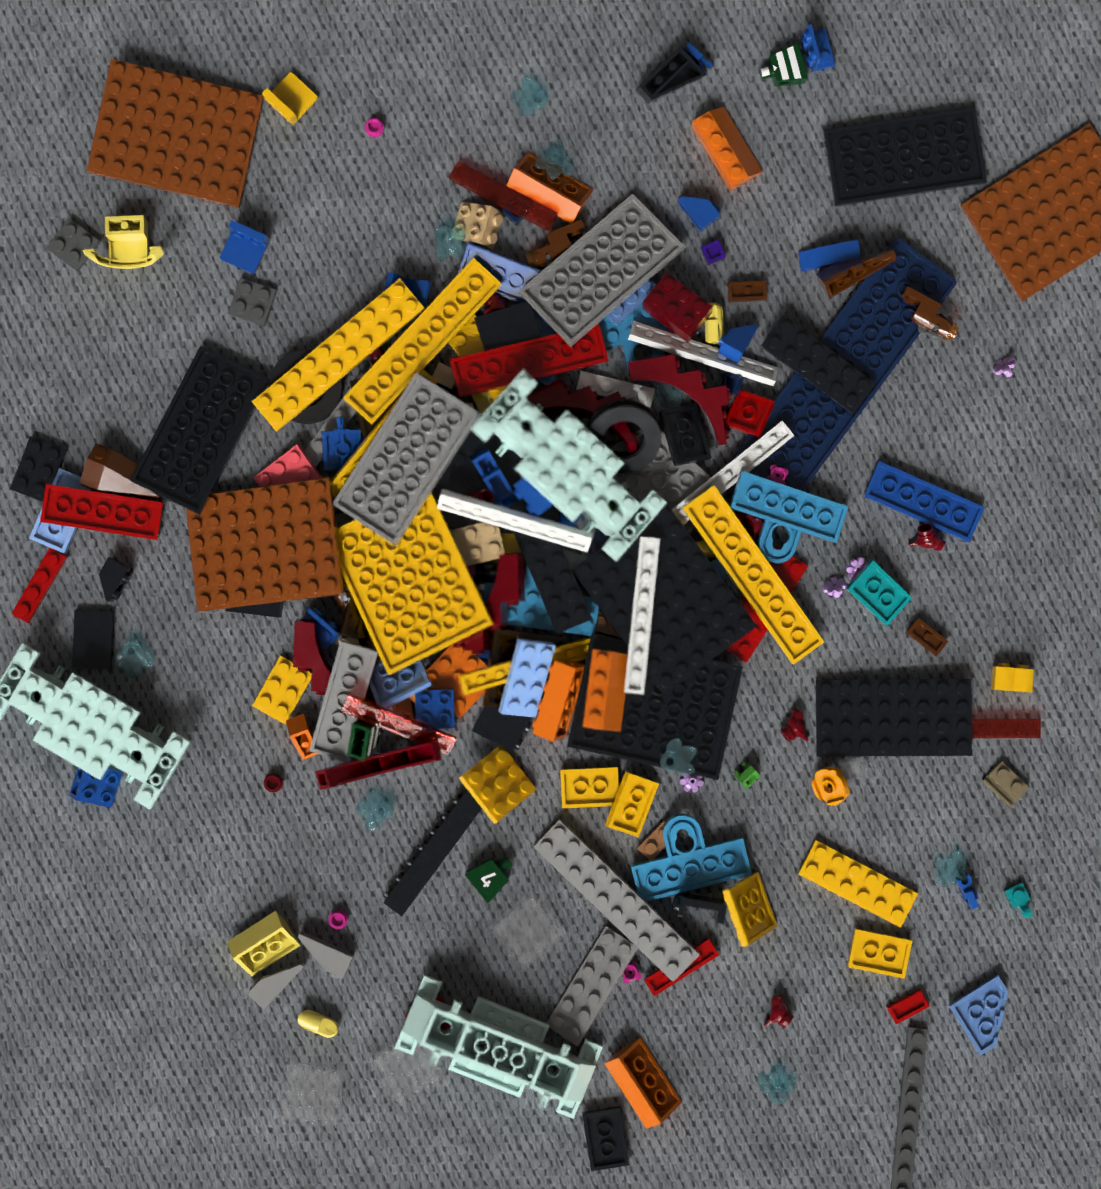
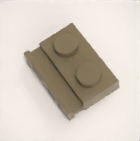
M1000 761L981 780L1010 808L1030 788L1003 761Z

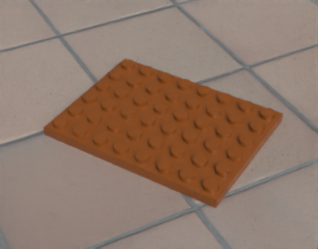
M111 59L87 173L239 208L263 95Z
M1090 123L960 206L1022 302L1101 252V140Z
M331 478L211 494L201 515L186 509L197 612L344 594Z

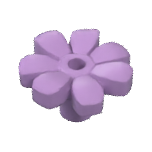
M1011 356L1003 358V361L999 359L995 362L996 366L993 367V372L996 375L1004 373L1006 377L1012 376L1011 368L1016 366L1015 358Z
M858 557L857 560L852 559L846 567V571L850 573L848 577L853 580L868 562H864L862 557Z
M835 576L831 577V581H826L822 589L824 593L838 598L843 593L842 589L847 587L845 579H837Z
M681 773L684 778L679 779L680 785H685L683 789L686 792H689L690 789H692V792H697V786H703L704 782L700 780L701 776Z

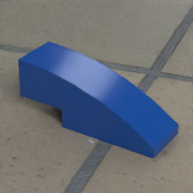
M858 240L822 246L798 253L801 272L821 269L825 266L861 257Z
M487 447L469 456L499 506L506 508L518 501Z

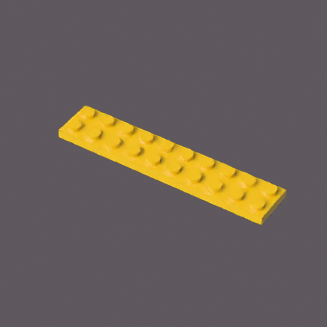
M473 258L343 399L373 425L407 388L414 375L424 370L502 286V283Z
M399 278L256 397L252 403L274 430L278 432L425 308Z
M712 485L682 507L793 665L824 643L819 633L715 485Z

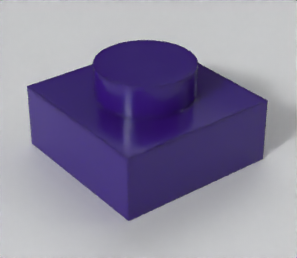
M719 240L700 248L708 266L726 258Z

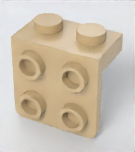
M463 202L459 208L452 238L478 243L486 249L493 250L504 214L492 206Z

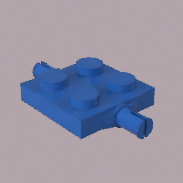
M344 416L336 417L337 428L321 431L324 470L339 471L361 444V429L345 428Z

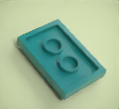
M871 559L845 588L885 626H888L912 599L897 582Z

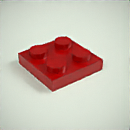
M740 390L724 424L727 427L760 438L775 402Z

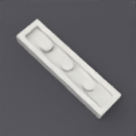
M584 371L580 372L576 389L578 391L586 386H590L592 392L596 390L598 396L602 397L609 396L618 391L621 397L625 396L626 399L635 397L637 402L644 404L648 408H651L655 388Z

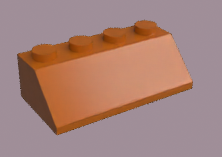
M725 107L708 111L693 120L691 125L693 131L729 191L734 190L763 172Z
M527 152L515 166L506 185L515 193L523 195L531 202L542 206L548 212L556 214L569 223L575 222L594 190L530 152Z
M592 650L582 727L621 732L626 694L624 689L628 654Z
M563 659L556 660L551 664L549 681H546L543 691L545 694L538 705L539 713L538 717L533 721L532 727L534 730L532 734L552 742L567 736L576 707L585 664Z
M641 1037L616 1052L604 1063L646 1129L662 1124L682 1103Z

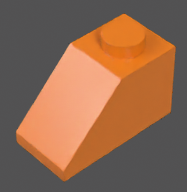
M303 713L286 720L289 736L302 759L317 755V753L309 751L314 733L305 714Z

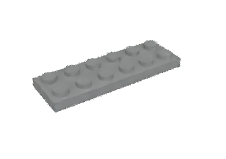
M344 640L340 641L309 751L347 762L352 723L360 718L377 659V650Z
M606 926L547 1021L549 1028L574 1045L579 1046L637 952L638 947Z

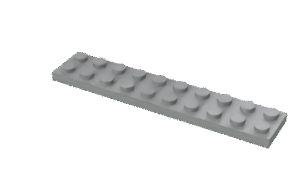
M561 819L534 846L553 867L638 947L671 981L674 982L700 955V952Z

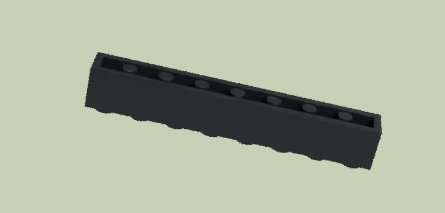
M464 787L466 792L463 796L459 794L452 804L455 806L451 812L447 810L442 816L443 823L440 827L436 825L429 835L432 837L428 843L424 841L418 849L420 854L417 858L413 856L407 863L408 870L405 873L401 871L395 880L397 885L394 889L390 887L384 894L386 899L383 903L401 917L481 811L482 807L466 787Z

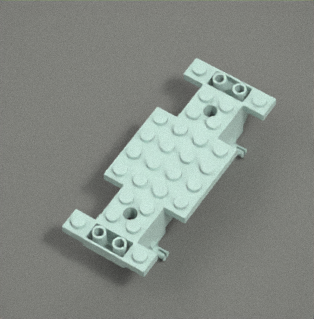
M522 370L471 427V430L484 442L493 433L498 436L502 442V445L495 451L496 454L500 452L498 456L502 457L509 449L514 451L519 457H523L522 461L515 467V470L572 522L582 513L588 523L581 530L590 532L594 527L606 536H610L601 548L617 561L667 502L654 490H651L640 503L626 491L629 486L625 485V482L619 485L612 478L624 462L567 410L554 424L541 413L544 409L541 404L538 403L534 406L525 398L538 383ZM522 422L529 424V431H524L521 428ZM609 501L615 503L614 511L608 508Z
M22 643L0 680V720H2L10 705L29 715L26 722L30 725H34L35 720L42 723L33 741L99 780L103 778L110 764L114 765L128 774L124 779L126 782L128 781V783L132 784L134 778L143 782L133 800L148 809H152L191 741L173 732L167 743L163 742L159 736L165 727L157 723L152 733L133 726L141 713L140 711L76 673H72L65 684L60 678L66 668L58 665L54 674H48L41 669L34 668L33 666L41 653ZM37 691L41 693V700L39 702L34 697ZM136 750L140 751L142 754V759L140 761L136 760L134 757V753Z
M424 974L395 1044V1049L413 1055L419 1042L421 1046L429 1048L433 1052L429 1061L431 1065L437 1066L440 1056L452 1057L448 1067L449 1070L517 1097H521L525 1085H528L530 1089L538 1091L542 1095L538 1104L540 1108L546 1109L549 1099H558L556 1112L574 1119L603 1046L601 1044L584 1038L578 1055L568 1053L571 1048L568 1044L563 1043L562 1049H558L543 1043L549 1028L548 1023L478 996L470 1014L460 1010L462 1003L454 1000L453 1006L435 1000L442 981ZM447 1022L451 1027L448 1030H442L440 1025ZM556 1065L558 1069L551 1073L548 1071V1067Z

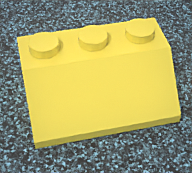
M274 911L227 941L232 958L251 976L256 975L301 946L286 921L277 911Z

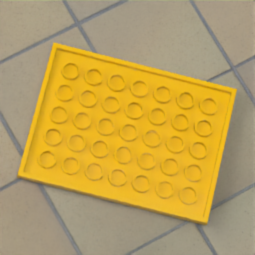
M432 492L397 546L356 519L337 528L342 575L388 675L493 624L443 514L437 508L438 504Z

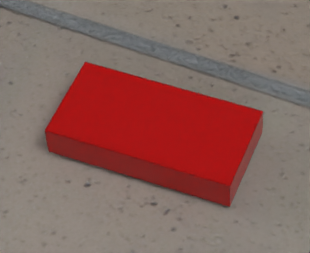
M919 988L886 1007L895 1024H898L930 1007Z

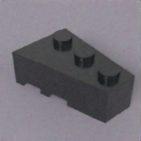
M680 46L636 88V91L649 104L702 79L706 74Z

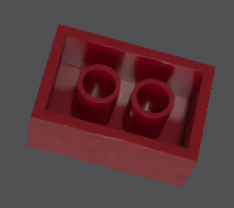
M666 273L645 298L642 309L688 343L710 317L713 306Z

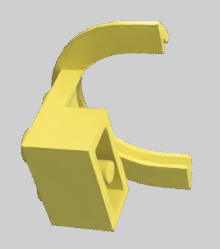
M144 215L105 217V236L109 240V258L99 255L95 249L83 250V253L97 264L121 269L149 266L164 255L161 246L149 247L148 222Z

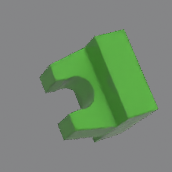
M744 762L742 766L745 768V771L739 773L736 770L734 774L738 781L748 789L760 775L751 765Z

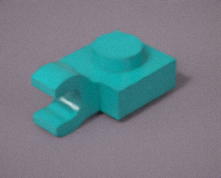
M1022 882L1004 890L1012 908L1019 907L1025 918L1033 915L1026 903L1031 899Z

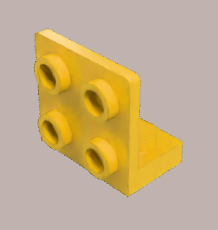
M289 72L272 91L266 88L262 92L264 99L292 125L318 100V96L292 72Z

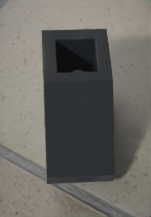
M108 557L99 572L105 600L108 602H114V600L117 601L120 598L122 586L124 583L127 584L132 577L131 568L111 557Z
M499 559L478 564V590H484L485 582L495 583Z

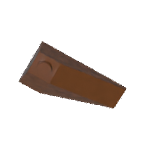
M892 249L835 263L821 268L816 276L830 299L897 260L896 254Z
M95 443L87 457L80 485L97 492L110 491L116 492V494L130 493L142 497H160L130 482L138 466L137 463L112 449Z

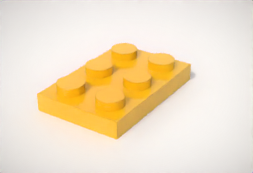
M280 656L252 706L286 725V720L290 719L311 681L312 672L299 671L298 668L293 667L292 661Z
M618 767L560 769L562 808L605 807L613 805L619 789Z
M625 771L605 826L639 837L659 783Z
M854 928L847 967L905 979L912 940Z

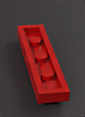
M49 547L11 614L26 623L31 622L68 558L67 556Z
M709 938L694 946L700 952V955L674 982L660 969L644 978L645 983L654 996L719 956Z

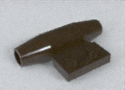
M348 597L339 634L354 639L365 638V647L377 650L353 597ZM379 654L377 655L375 665H378L381 660Z

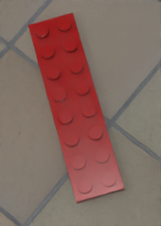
M597 324L571 347L558 334H553L450 359V364L458 395L461 398L507 387L522 370L536 380L606 363L609 360L600 325Z

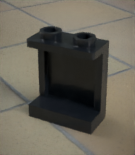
M484 706L472 731L511 752L514 749L518 750L523 742V739L520 738L523 732L527 733L532 725V722L529 721L531 717L501 714L497 707Z
M678 893V897L674 896L673 908L677 916L682 917L684 906L714 911L713 918L716 923L724 924L727 904L723 899L687 893Z

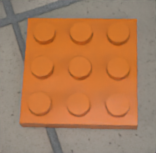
M452 644L427 669L432 683L428 689L454 690V714L460 719L484 694L485 689L466 695L463 694L459 675L487 667V665L479 657L473 655L472 651H466L465 647L454 648V644Z

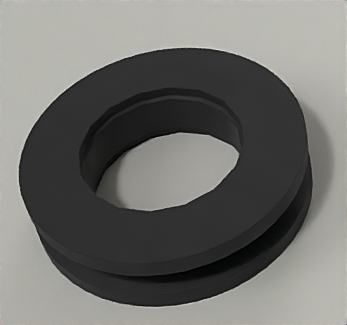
M313 350L294 351L280 359L270 375L269 387ZM340 379L329 388L319 402L305 408L291 421L300 424H315L327 419L343 397V379Z
M629 399L608 402L593 413L587 424V429L624 462L616 473H632L644 468L655 458L659 451L661 433L657 418L647 406L640 402ZM620 421H629L637 424L643 432V438L640 444L636 446L637 450L630 453L629 451L618 452L610 449L604 442V434L611 425Z

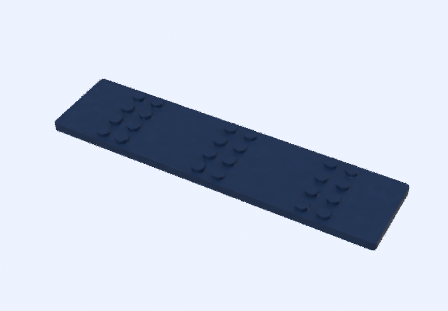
M895 238L886 251L893 249L897 260L864 279L819 340L875 382L876 385L855 413L851 415L795 373L775 399V405L760 435L761 438L783 421L794 434V437L749 473L767 479V476L770 474V467L777 465V467L788 470L784 485L804 491L921 333L918 331V325L910 319L917 305L914 304L913 306L904 301V298L901 297L904 289L908 286L942 304L957 284L956 279L903 240ZM749 434L729 463L760 438ZM737 482L727 490L732 496Z

